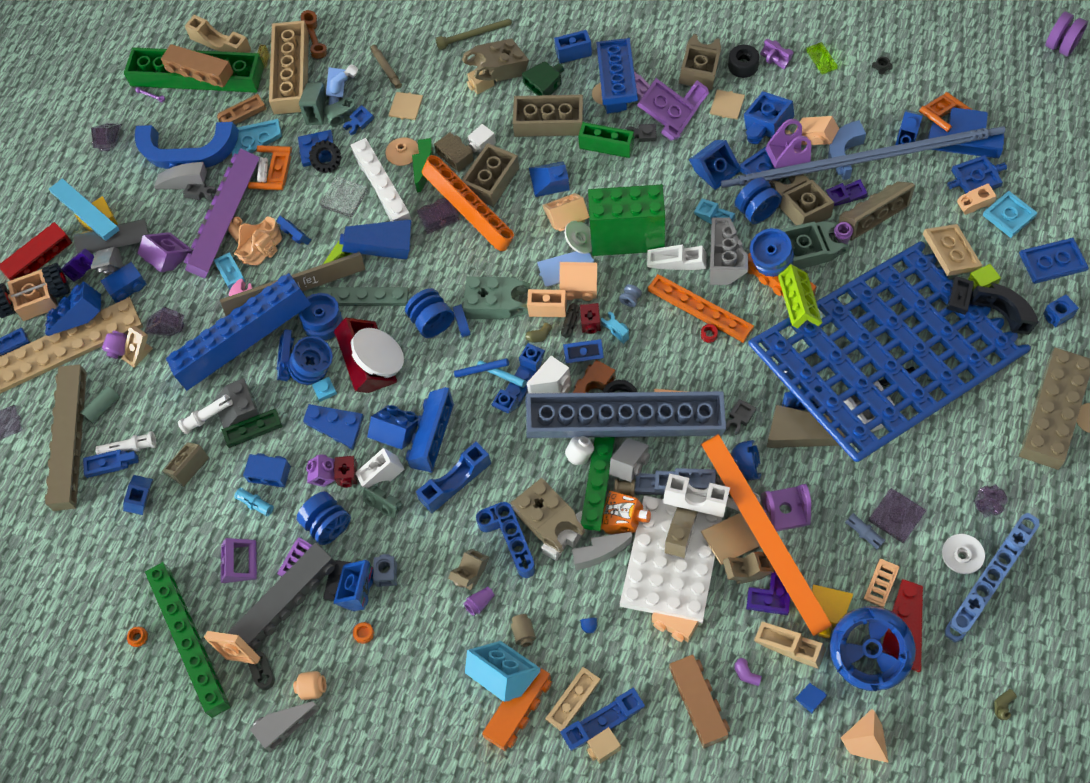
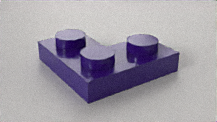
M775 571L771 573L769 590L748 588L747 610L781 615L789 614L790 595Z

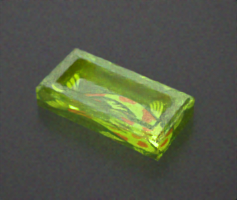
M822 42L806 48L807 53L821 74L837 69L838 65Z

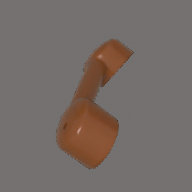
M311 10L303 11L301 13V21L305 20L311 38V56L316 59L324 58L327 55V47L318 42L315 33L317 15Z

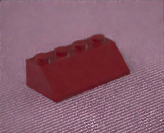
M345 317L334 332L355 392L370 393L397 383L395 375L384 378V376L374 373L372 375L367 373L356 363L352 356V338L361 329H378L376 321Z

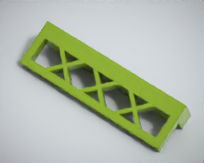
M790 264L778 275L791 324L798 329L808 320L820 326L822 320L808 274Z

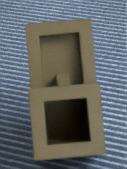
M474 549L464 552L459 567L450 572L448 579L452 580L459 587L472 590L484 572L489 557Z
M752 552L744 558L728 557L723 560L728 580H736L737 584L760 580L774 572L764 552Z

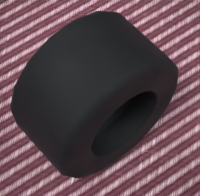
M743 44L734 47L729 53V71L736 77H751L758 71L759 52L750 45Z

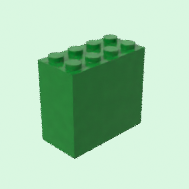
M663 184L588 189L592 256L647 253L650 249L665 247Z

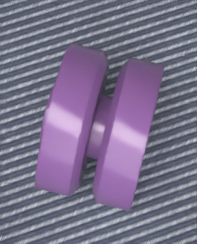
M1064 11L1050 32L1045 46L1052 50L1060 46L1059 53L1069 57L1080 42L1088 21L1082 18L1074 21V15Z

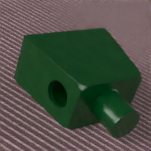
M542 62L522 73L523 84L537 96L552 95L562 84L560 74L564 72V68L560 63L552 67L547 62Z

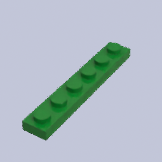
M595 437L594 451L591 457L580 523L587 530L601 531L615 437Z

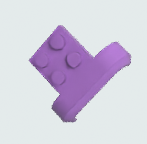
M655 78L637 106L663 124L664 128L660 133L673 141L681 136L680 134L709 92L708 88L697 80L685 97L682 98Z

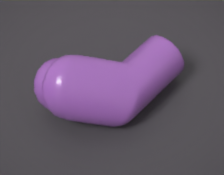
M739 658L735 663V671L739 679L743 682L759 686L762 676L751 673L747 660Z

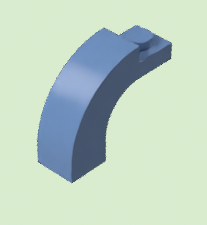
M860 120L848 123L838 130L830 144L828 158L846 155L845 151L849 148L864 144L866 132ZM851 165L838 167L836 172L838 175H841L843 180H847L851 177L852 167Z

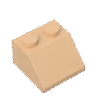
M576 193L542 205L552 227L558 231L565 230V227L571 221L584 223L585 219L589 218L583 197Z
M560 262L559 290H566L567 300L583 299L590 301L597 299V263Z

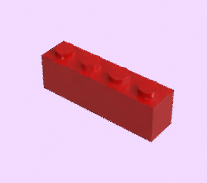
M53 222L0 263V270L10 281L33 273L73 242Z

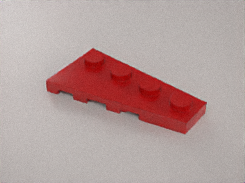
M902 579L892 612L897 614L907 624L913 635L916 655L911 670L921 672L923 586ZM888 628L882 642V652L898 659L899 642L895 634Z

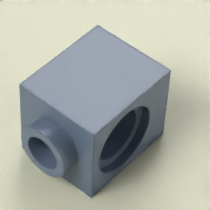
M383 554L380 557H374L373 581L377 587L397 586V561L394 556ZM384 567H390L388 572L381 573Z

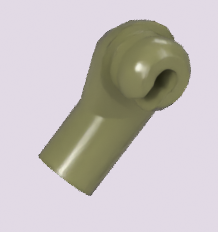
M544 323L540 330L528 331L525 338L533 343L543 342L551 331L552 326Z
M1008 689L994 701L995 715L1000 720H1008L1011 717L1008 704L1017 698L1012 689Z

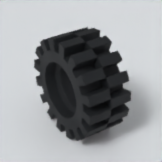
M323 140L311 147L309 160L311 165L319 172L330 173L340 166L341 152L334 143ZM327 150L331 152L332 159L329 163L324 164L319 161L321 151Z

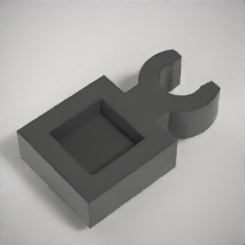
M639 124L637 129L632 126L626 127L627 130L634 131V139L639 138V142L657 141L656 124Z
M206 183L188 184L183 191L184 198L201 200L202 197H205L207 200H213L211 193L215 194L216 188L214 186L207 187Z
M739 399L729 414V417L732 419L727 421L726 430L730 426H735L734 434H739L741 424L747 426L756 412V407Z

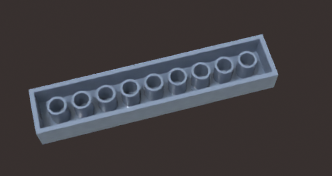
M723 391L526 393V438L716 436L717 434L722 436L726 430Z

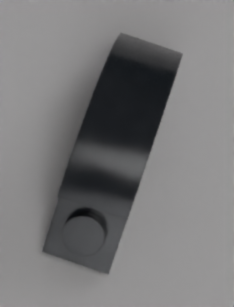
M992 283L989 288L977 286L971 294L969 304L997 310L1007 319L1013 333L1029 335L1039 323L1036 313L1030 304L1018 293L1005 286Z

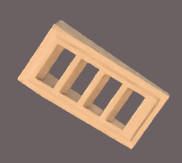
M879 559L863 600L884 608L900 567L886 560ZM877 576L888 579L889 583L877 578ZM874 584L886 588V590H882L878 587H875ZM871 591L882 595L883 598L872 595Z

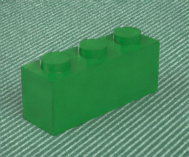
M586 122L582 123L578 135L579 149L630 158L634 147V131Z

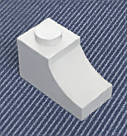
M383 448L355 474L361 486L368 489L381 481L391 482L405 469L397 455Z

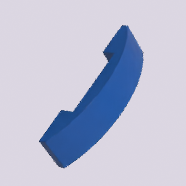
M633 687L615 698L614 702L580 722L578 720L561 730L560 734L569 749L573 751L586 745L588 740L609 727L612 730L643 709L645 705Z

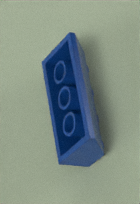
M447 387L430 392L428 399L425 398L424 411L418 418L417 432L413 433L411 450H408L406 454V461L412 469L433 472L454 406L450 389Z

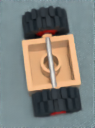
M54 263L43 267L41 270L7 282L9 290L4 283H0V318L17 313L23 321H26L58 307L56 298L70 293L69 283L60 265Z

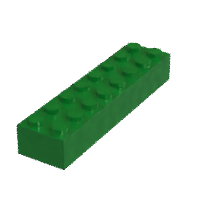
M132 47L124 70V75L130 86L257 93L264 65L259 53L192 50L229 61L233 74L226 85L220 87L191 77H184L181 74L168 72L161 61L167 49Z

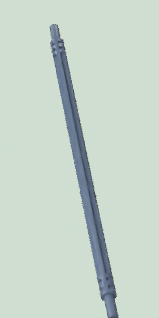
M1005 127L982 128L740 175L738 178L721 181V187L726 188L736 185L741 187L746 186L749 182L759 177H763L766 181L987 139L988 136L1004 134Z

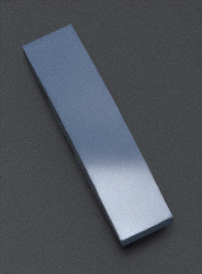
M675 468V471H656L655 474L640 473L638 476L636 475L635 494L664 495L669 473L689 478V484L693 488L704 490L709 487L710 483L715 484L716 470Z

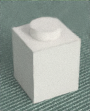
M481 124L468 136L469 146L474 153L480 154L487 143L491 145L496 143L494 132Z

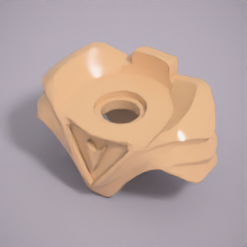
M267 216L260 224L244 223L240 226L238 247L234 254L237 255L242 263L260 265L266 257L271 258L278 251L276 245L282 241V235L275 219Z

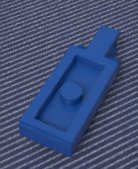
M285 329L279 338L276 368L278 370L277 380L286 382L290 379L288 362L291 356L290 348H292L294 338L291 337L292 330Z
M119 449L83 458L84 476L90 478L124 470L130 464L139 463V456L135 451L127 453Z

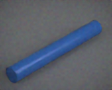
M505 358L455 370L454 376L459 378L509 366V360Z

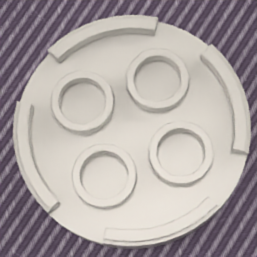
M364 328L359 330L352 338V356L356 363L371 375L374 373L384 376V378H389L396 375L402 368L404 363L403 352L399 344L387 333L374 328Z

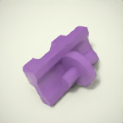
M766 39L760 55L766 58L768 64L773 62L785 69L793 56V51L789 48H782L776 40Z

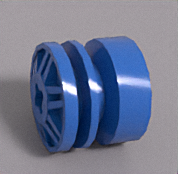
M428 288L415 294L405 307L406 315L425 338H433L448 329L455 317L448 304L444 302L438 291L433 288Z
M309 336L300 339L295 344L288 362V371L292 378L304 385H312L322 380L332 362V349L327 342L318 337Z
M323 491L315 494L303 504L296 520L306 531H310V535L320 545H326L333 542L346 530L351 516L341 505H338L337 501L328 492Z

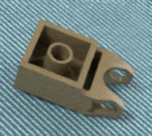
M693 33V36L687 43L679 84L693 86L698 80L709 90L713 89L721 52L720 38H716L713 43L707 45L700 43L697 34Z
M511 38L477 45L464 53L462 61L467 65L477 66L474 74L476 79L495 80L498 82L521 77L522 73L527 69L529 59ZM475 54V56L467 60L470 55Z
M802 174L788 177L791 184H782L776 180L769 181L771 188L775 187V190L782 196L779 208L796 226L814 221L815 223L822 222L832 216L834 201L813 180H809L807 176Z
M540 478L511 502L514 513L539 540L559 553L564 551L557 539L562 531L572 530L580 535L585 533L583 526L576 518L574 510L543 478Z

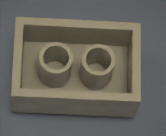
M487 143L462 181L485 204L494 207L519 170L518 155Z

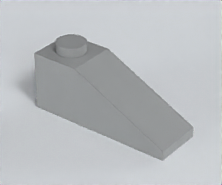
M312 701L274 712L257 719L250 731L268 752H271L320 708Z

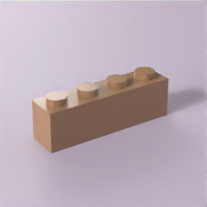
M170 44L161 58L164 68L168 72L191 77L214 86L224 87L233 74L229 61Z
M692 654L670 663V672L703 749L728 739L729 725L726 719H721L719 714L721 711L717 699L713 700L710 694L712 687L709 680H704L701 672L704 670L700 660H696Z

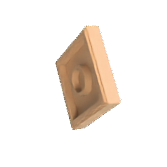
M207 631L204 636L226 660L257 664L260 660V657L239 635Z

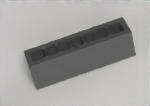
M146 219L118 224L119 231L107 241L94 230L74 234L77 254L85 248L90 253H95L96 251L111 247L117 248L141 242L143 235L150 234Z

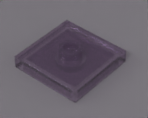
M890 488L868 521L904 544L927 510Z

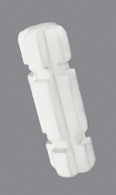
M266 157L259 158L258 182L265 183L267 181L268 159Z

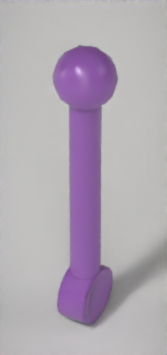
M140 87L135 89L137 93H143L158 99L159 102L165 101L164 96L154 95L142 90Z

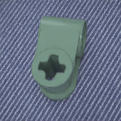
M347 97L339 102L328 105L324 109V114L332 127H337L338 124L342 125L350 121V111L352 110L353 113L357 109L353 98Z

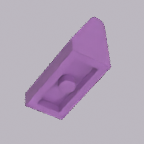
M225 538L221 544V583L257 579V541ZM249 546V573H234V548Z

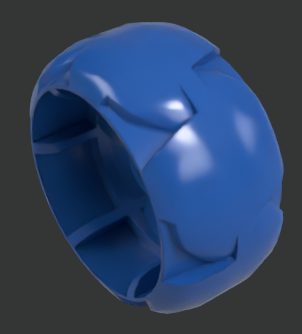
M864 606L845 614L836 624L830 642L831 658L837 672L849 684L866 691L887 690L901 683L910 673L916 655L914 638L907 624L894 612L877 606ZM869 622V634L863 638L862 646L846 643L850 632L855 627ZM888 628L895 634L899 642L898 659L882 652L883 648L880 639L887 632ZM870 642L878 645V647L875 646V650H871L870 647L866 646ZM864 655L869 658H876L883 673L867 674L855 668L853 663Z

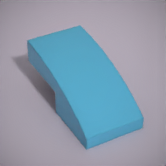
M703 198L694 211L696 216L712 224V218H731L732 222L735 219V213L720 209L718 203Z

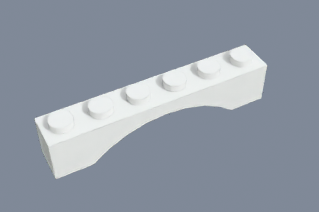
M364 138L351 144L350 146L357 163L375 189L390 221L411 220L409 211L368 140Z

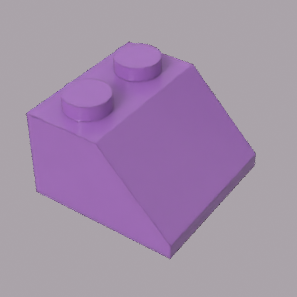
M167 232L143 235L137 254L144 258V261L153 265L157 271L166 272L174 270L186 259L187 254H191L193 250L173 234Z

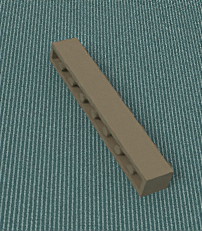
M80 364L58 367V374L55 376L57 387L54 391L55 407L52 410L54 421L51 425L52 441L49 444L51 455L48 459L49 476L46 478L48 489L47 494H45V503L53 511L76 509L83 428V415L80 412L84 409L87 372Z

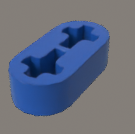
M462 305L453 306L461 337L470 336Z

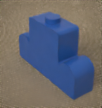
M952 108L948 118V124L952 126L950 131L947 132L933 123L928 139L986 128L988 113L971 109ZM1004 134L931 150L975 156L986 155V157L999 159L1003 150Z

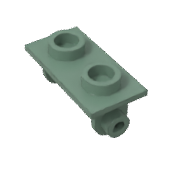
M371 486L368 489L364 487L363 501L368 506L374 507L384 515L395 519L396 511H400L403 508L401 500L391 495L385 499L384 497L387 493L377 488V486Z

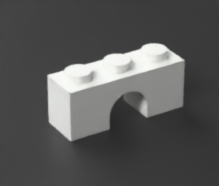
M669 473L663 503L723 517L730 487L710 483L707 489L699 490L689 484V478Z

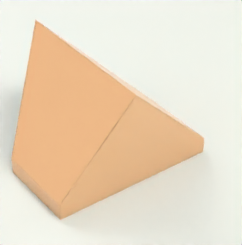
M871 709L841 737V740L852 755L888 763L883 726L875 711Z

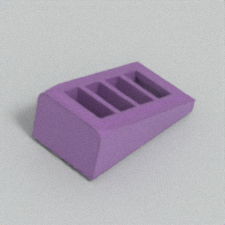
M298 537L277 574L282 577L286 573L285 570L293 566L290 563L292 561L296 563L299 560L295 556L299 555L302 557L305 554L300 549L308 550L312 545Z

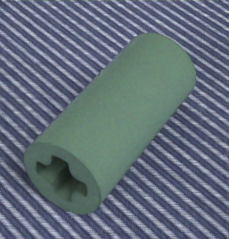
M107 385L80 413L93 424L120 396Z

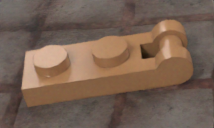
M256 94L218 113L217 119L219 122H233L236 125L266 110V107L259 95Z

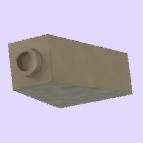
M776 405L767 447L840 446L810 412ZM824 415V417L831 423L832 420L828 416ZM839 428L836 429L843 437H846Z

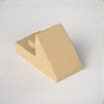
M136 326L129 328L125 343V354L121 357V359L134 368L153 349L146 343L148 335Z

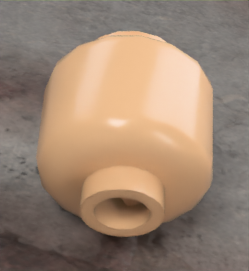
M318 671L300 673L297 681H294L293 684L295 694H298L302 700L320 698L326 692L327 687L325 677Z

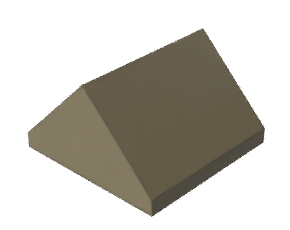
M187 442L162 472L184 487L209 457L200 445Z

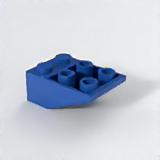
M86 282L76 285L68 297H63L60 300L58 307L52 308L47 313L45 334L50 336L89 323L101 311V294Z

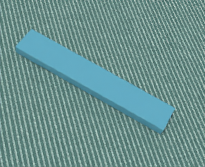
M64 179L59 180L49 188L56 198L105 241L119 231L117 225Z

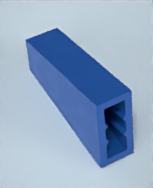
M411 220L346 226L344 234H340L339 244L343 245L342 252H360L365 255L407 259L410 251Z

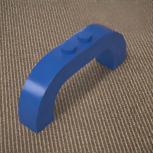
M216 122L213 139L203 147L159 149L158 131L152 125L136 126L135 143L141 154L157 167L169 169L182 164L204 162L205 168L219 164L231 154L238 140L239 129L233 122Z

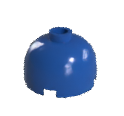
M754 440L738 443L731 451V456L746 480L761 478V473H757L760 456L757 445L753 446Z

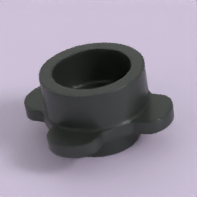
M882 56L872 63V68L878 70L879 74H885L887 70L893 68V65L887 57Z

